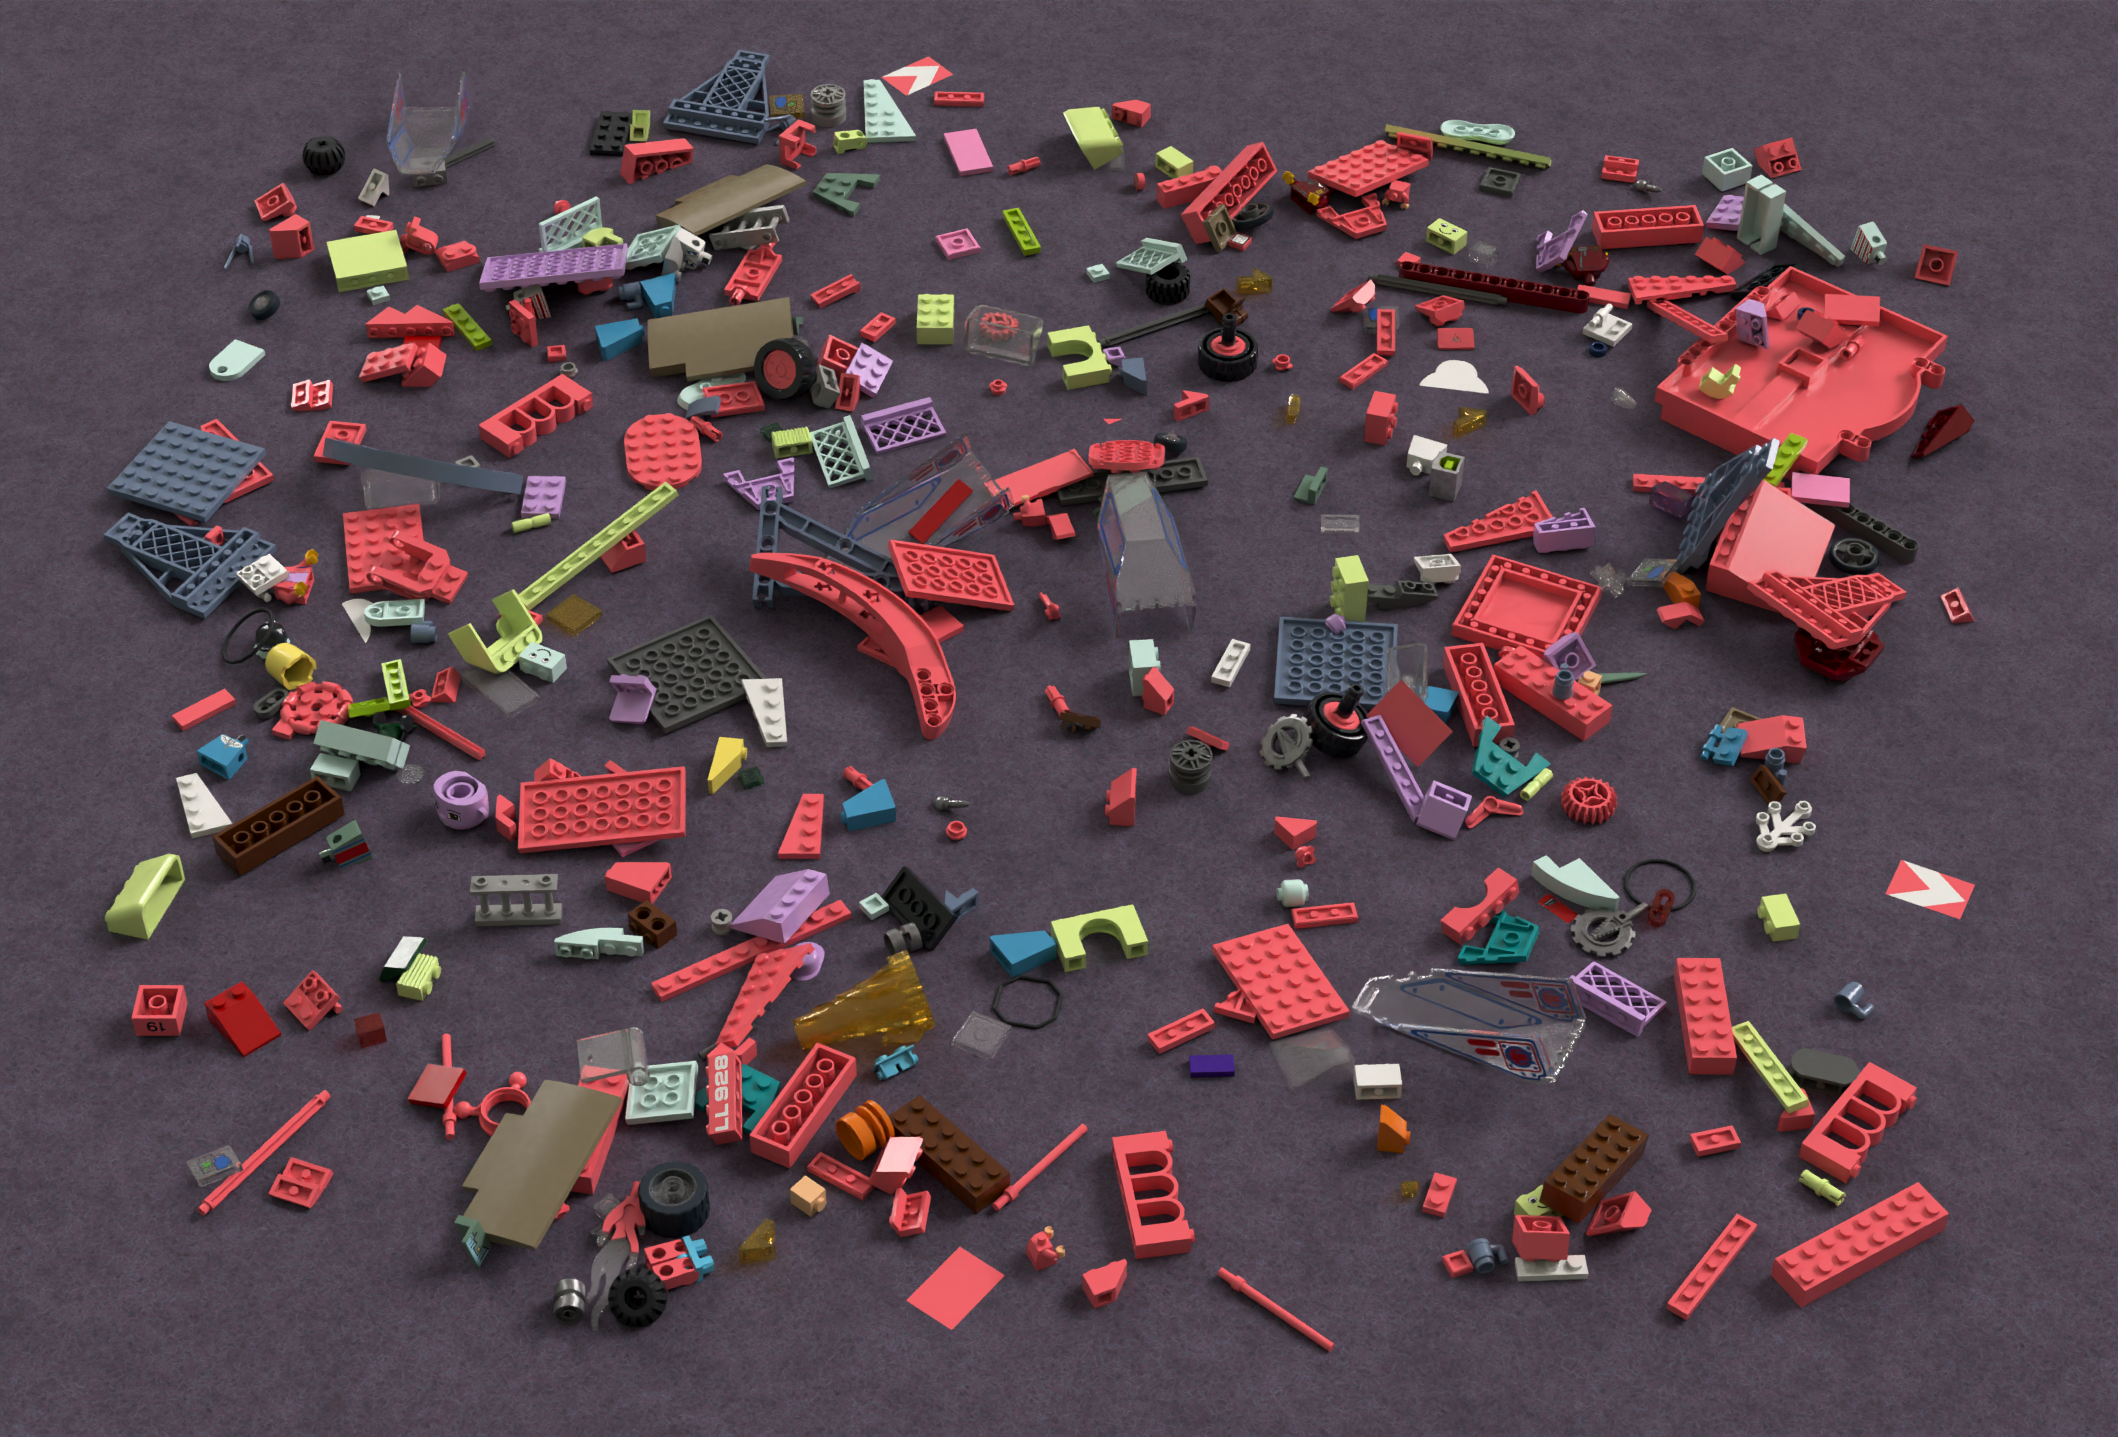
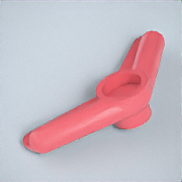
M1040 592L1039 597L1046 607L1044 612L1048 620L1060 618L1059 606L1051 602L1046 594Z
M1488 796L1466 818L1465 823L1471 829L1492 813L1521 816L1523 809L1519 804Z

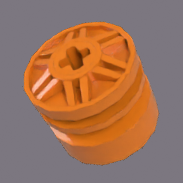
M872 1100L866 1101L855 1108L854 1113H847L835 1123L836 1133L842 1145L855 1159L860 1161L874 1153L876 1148L883 1147L890 1137H895L894 1127L888 1115L880 1105Z

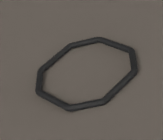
M1017 975L998 986L992 1008L1006 1025L1039 1029L1058 1018L1063 994L1049 979ZM1019 979L1049 984L1059 996L1054 1016L1038 1025L1007 1021L997 1009L1002 988Z

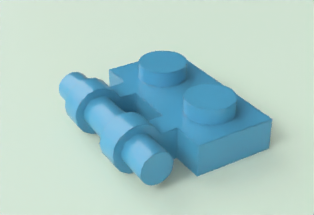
M1716 724L1714 729L1709 732V739L1701 749L1702 754L1700 758L1707 761L1709 756H1713L1715 764L1734 766L1748 733L1745 729L1727 727L1725 733H1721L1723 727ZM1716 742H1720L1718 747H1714Z

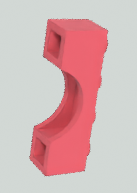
M1497 868L1484 880L1486 898L1480 904L1471 908L1454 907L1441 919L1443 933L1461 946L1468 940H1471L1478 930L1485 927L1490 919L1500 913L1511 900L1518 896L1519 887L1516 878Z

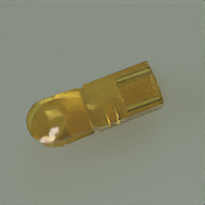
M1298 395L1289 396L1286 422L1291 425L1295 424L1298 418L1301 397Z

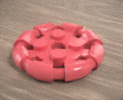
M323 681L322 684L310 682L298 686L294 692H289L281 704L280 717L285 724L291 725V728L296 733L311 736V734L317 733L320 720L344 725L350 718L347 707L353 704V699L346 689L342 690V687L338 684ZM316 708H321L319 711H312Z

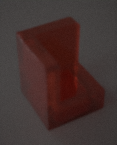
M380 1013L354 1019L361 1048L387 1042Z

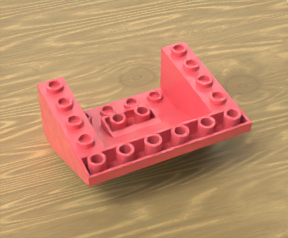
M1762 480L1756 490L1727 520L1709 564L1706 591L1782 614L1777 609L1768 606L1767 602L1761 598L1755 597L1747 589L1748 583L1762 579L1764 572L1776 569L1784 575L1816 577L1835 525L1765 480Z

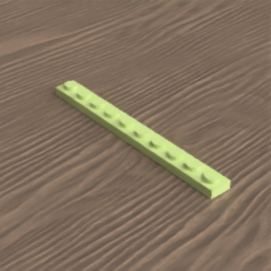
M1388 124L1385 127V132L1389 134L1388 137L1397 139L1398 132L1431 138L1432 143L1437 144L1439 148L1447 149L1448 146L1453 147V150L1459 152L1468 150L1473 155H1480L1482 153L1486 154L1488 158L1496 159L1497 156L1502 157V160L1508 162L1517 160L1519 164H1536L1535 167L1542 169L1551 166L1550 157Z
M664 482L518 594L526 609L530 611L678 497L677 490L667 482Z

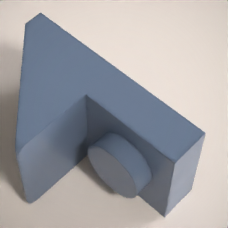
M974 888L961 894L959 898H956L947 890L945 891V904L958 916L955 922L979 906V892Z

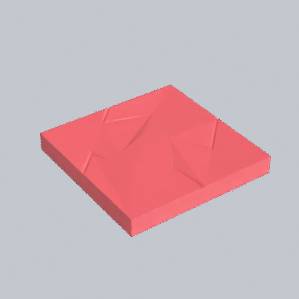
M1492 555L1454 621L1451 636L1474 643H1483L1484 646L1500 651L1504 646L1516 649L1521 645L1544 660L1545 650L1563 636L1577 632L1581 637L1601 599L1603 587Z

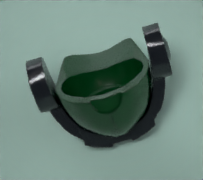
M376 712L373 715V726L377 729L378 734L395 738L401 742L406 741L408 732L417 729V725H414L411 715H403L400 723L386 724V715L383 712Z

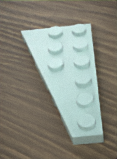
M874 79L864 80L865 132L868 143L916 141V135L882 82Z
M1784 203L1780 230L1826 259L1830 264L1839 268L1844 262L1845 255Z

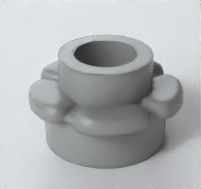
M567 362L561 365L560 375L563 374L568 378H572L578 373V369L574 363Z

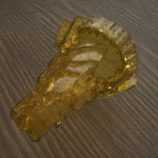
M904 950L887 957L888 965L873 973V976L856 983L845 992L835 995L836 999L814 1007L810 1013L792 1019L802 1048L804 1050L813 1049L816 1043L828 1045L838 1041L841 1044L856 1037H866L885 1032L886 1034L882 1039L884 1045L920 1041L923 1033L933 1029L936 1024L908 951Z

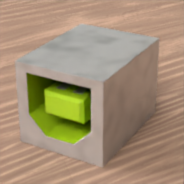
M1439 451L1431 468L1429 496L1455 501L1462 485L1465 457Z

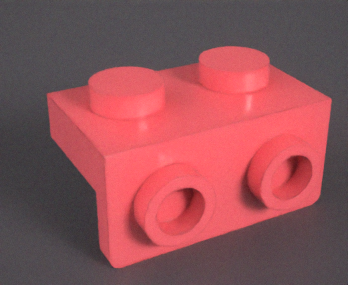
M902 1188L896 1189L889 1223L899 1237L925 1233L931 1195L928 1191L907 1195Z

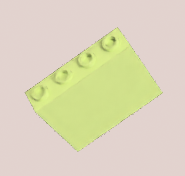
M396 230L327 242L328 254L332 262L339 292L409 280L406 261Z

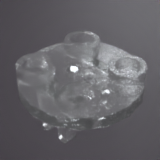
M1610 563L1603 568L1595 566L1590 571V574L1599 581L1598 586L1605 592L1609 590L1615 597L1619 598L1624 593L1622 585L1628 578L1624 574L1625 571L1621 569L1614 574L1616 570L1612 568Z

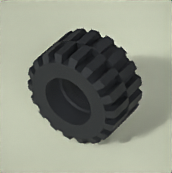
M1172 262L1154 274L1146 273V295L1152 301L1170 305V303L1177 304L1178 301L1182 302L1188 297L1190 293V273L1185 265Z

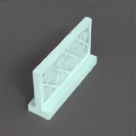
M596 196L540 222L539 229L542 248L539 249V252L582 247V237L593 229L603 228L600 199ZM594 204V208L591 211V213L588 212L590 206ZM581 211L578 218L574 219L573 217L575 216L576 212ZM585 214H588L589 216L585 223L581 222ZM567 218L564 224L560 226L561 220ZM593 218H596V222L590 224ZM574 221L575 223L570 230L567 229L570 222ZM552 224L549 232L546 233L545 227ZM579 224L583 225L580 230L576 231ZM558 227V228H560V230H559L558 234H557L556 237H555V236H553V233L555 232L556 228ZM567 231V236L561 238L564 232ZM550 238H553V242L547 245Z
M1145 238L1141 241L1143 247L1116 262L1118 268L1154 274L1172 262L1183 263L1188 259L1181 244Z
M850 415L843 417L844 422L810 432L814 449L829 488L865 478L866 481L873 480L868 460ZM843 429L841 436L834 435L835 431ZM825 436L823 442L815 440V438ZM830 438L837 440L834 446L827 444ZM841 442L848 444L845 449L839 448ZM823 448L830 449L828 455L821 453ZM835 451L842 453L839 459L832 457ZM846 455L853 457L850 462L843 460ZM828 461L835 463L832 468L826 466ZM840 464L847 466L844 472L837 470ZM851 468L859 471V473L853 475L848 474ZM833 474L840 476L837 480H830Z

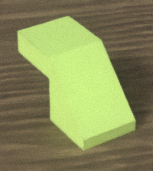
M633 110L632 124H630V141L647 142L650 129V110Z

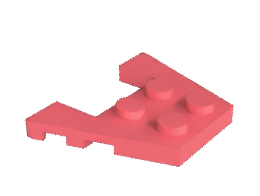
M1376 193L1362 196V203L1366 208L1338 215L1331 206L1318 209L1316 214L1317 217L1355 239L1385 231L1387 227Z

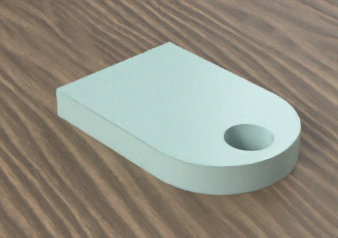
M235 339L210 362V373L212 377L221 381L238 379L265 356V350Z
M425 599L373 603L364 610L365 621L373 626L423 624Z

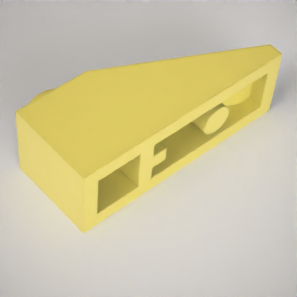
M719 737L708 777L709 794H714L741 768L742 761L746 760L747 748H744L743 739Z

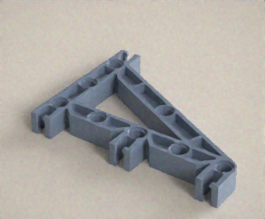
M762 486L756 554L778 553L780 529H782L787 535L861 571L859 573L879 584L886 585L885 588L902 600L906 597L891 558L782 504L783 492L780 486H776V500L767 501L770 487ZM768 511H775L772 514L767 513ZM767 545H771V546H772V547L769 548V549L764 548V547L767 546ZM843 548H849L848 551H841ZM756 573L754 575L752 600L756 608H761L762 603H759L761 593L769 594V597H765V602H767L768 608H774L775 589L783 596H808L779 581ZM764 580H768V581H769V582L766 583V584H762V583H761V582L764 581ZM909 597V606L917 613L915 599L921 600V598ZM925 599V603H921L923 613L929 611L930 600Z

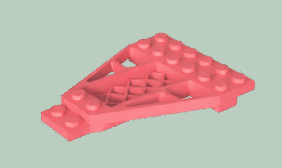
M1776 569L1764 572L1762 579L1750 581L1747 589L1755 597L1767 602L1768 606L1777 609L1784 617L1794 621L1798 627L1805 629L1811 633L1812 637L1825 643L1826 647L1833 650L1858 644L1888 611L1892 602L1904 599L1907 593L1879 573L1854 575L1838 579L1784 575ZM1874 615V617L1870 621H1867L1863 618Z

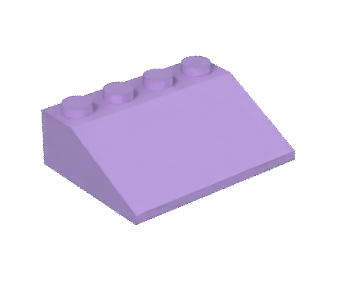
M807 869L775 876L730 925L731 929L785 944L830 894L827 874Z

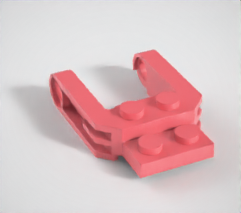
M395 531L389 539V543L397 549L405 551V554L427 563L418 575L417 581L379 566H372L366 574L368 581L410 600L425 599V601H428L429 598H435L444 603L451 604L467 579L468 572L451 566L445 549L401 531Z

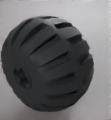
M318 136L310 139L305 144L302 158L305 166L312 173L331 175L342 168L345 162V150L337 139L330 136Z
M632 1268L622 1272L615 1278L609 1289L608 1303L612 1314L622 1324L631 1327H645L659 1319L664 1312L667 1303V1291L663 1281L656 1273L644 1268ZM637 1291L644 1295L641 1304H638L636 1300L633 1301V1296L637 1295Z

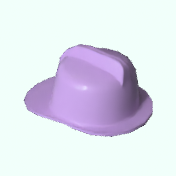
M813 942L797 944L796 946L811 943L815 950L811 955L806 954L802 959L804 964L800 969H795L789 976L796 980L814 978L820 971L825 954L820 945Z

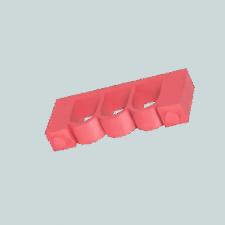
M561 374L479 424L480 439L508 458H511L524 450V447L536 442L537 435L549 434L556 429L557 423L571 421L576 413L580 415L592 408V393ZM556 399L565 406L555 407L549 403ZM536 411L546 418L535 419L529 415ZM517 423L526 430L515 431L509 427Z
M1869 1062L1802 1142L1799 1157L1847 1184L1851 1177L1856 1178L1861 1170L1859 1165L1865 1161L1869 1147L1880 1143L1884 1129L1896 1123L1899 1113L1903 1115L1907 1109L1911 1110L1917 1101L1915 1097L1917 1087ZM1865 1094L1891 1110L1882 1111L1876 1109L1858 1098ZM1848 1112L1870 1124L1875 1129H1863L1843 1117ZM1832 1131L1854 1143L1859 1149L1846 1148L1827 1136Z
M1166 1131L1112 1137V1155L1136 1259L1191 1252V1243H1195L1194 1231L1189 1229L1187 1220H1184V1207L1178 1201V1182L1172 1176V1157L1170 1153H1173V1144L1171 1139L1168 1140ZM1157 1164L1164 1168L1158 1172L1130 1175L1128 1167ZM1163 1189L1170 1193L1168 1196L1135 1200L1134 1192ZM1169 1214L1176 1218L1172 1222L1141 1226L1140 1217Z

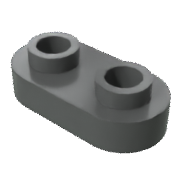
M276 688L254 704L255 716L260 719H267L281 710V704L288 696V691L283 688Z

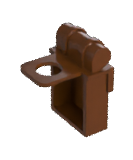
M1225 288L1211 295L1205 301L1204 306L1216 316L1215 319L1221 325L1223 322L1222 317L1227 313H1232L1237 317L1236 326L1248 318V313L1243 309L1244 306L1242 305L1245 298L1242 297L1236 300Z

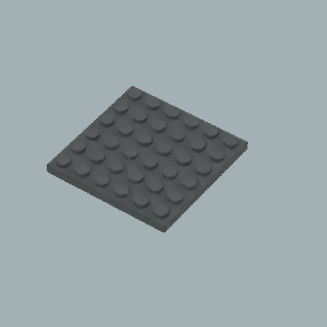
M712 615L607 658L608 665L616 675H643L654 685L657 690L648 714L665 734L747 699V694L742 687V679H767Z

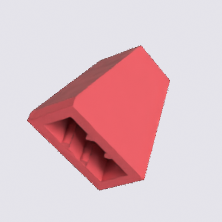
M615 862L612 868L607 870L604 877L607 891L642 903L647 900L653 904L672 878L671 865L667 862Z

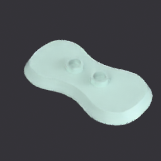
M1449 120L1441 125V131L1444 136L1461 140H1475L1504 145L1508 144L1515 136V131L1511 127L1502 124H1474L1461 120Z
M745 373L701 379L699 382L683 389L677 398V403L682 408L688 410L690 403L704 398L702 388L743 383L746 380Z

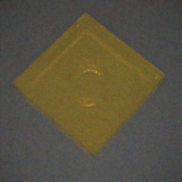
M572 594L548 612L546 617L547 620L576 636L601 617L602 610Z

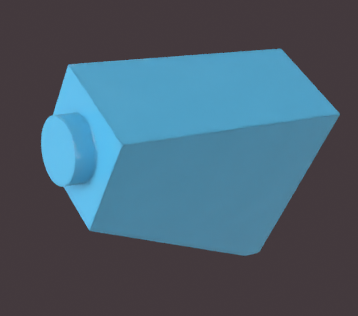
M671 273L641 281L642 297L655 319L673 315L676 293L675 274Z
M638 319L595 326L596 340L603 361H607L641 344L642 336H645L643 325H639Z
M885 779L878 781L842 803L843 812H840V820L842 825L846 824L848 832L896 821V807Z
M1046 931L993 935L989 937L990 952L1011 978L1056 958L1057 943Z

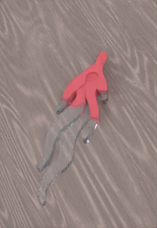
M638 1181L633 1183L630 1196H627L622 1203L608 1214L604 1221L601 1235L597 1240V1246H602L607 1241L613 1228H616L611 1240L597 1254L592 1264L591 1291L586 1298L588 1303L597 1296L600 1278L604 1273L606 1275L605 1289L591 1313V1325L594 1333L598 1332V1320L601 1313L609 1306V1289L615 1278L619 1275L623 1263L629 1256L630 1259L626 1266V1270L634 1268L637 1262L639 1244L635 1227L638 1229L640 1238L645 1237L646 1224L639 1204L638 1187L640 1182Z

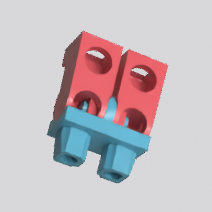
M688 1235L683 1237V1240H674L644 1248L645 1264L648 1270L660 1277L667 1293L669 1289L681 1285H690L695 1281L697 1283L704 1281L703 1274L714 1271V1262L710 1255L700 1259L698 1257L707 1254L704 1239L691 1241Z

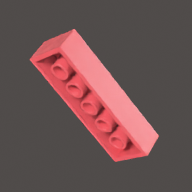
M1696 205L1594 212L1592 222L1594 237L1597 245H1602V249L1701 243L1704 224Z
M1475 643L1444 647L1443 667L1451 689L1458 691L1457 705L1473 747L1479 746L1478 739L1482 731V721L1486 716L1502 726L1493 739V743L1499 744L1503 738H1513L1515 724L1484 644Z
M1520 645L1494 664V672L1502 688L1582 741L1587 740L1610 722L1613 705L1575 680L1571 698L1561 700L1554 697L1552 690L1555 676L1559 670Z
M1677 958L1674 980L1689 1074L1733 1075L1737 1055L1720 958Z
M816 1043L749 1135L751 1153L790 1169L857 1076L856 1058Z
M584 1067L578 1086L615 1095L623 1100L571 1189L572 1192L593 1195L628 1097L629 1079L626 1073Z

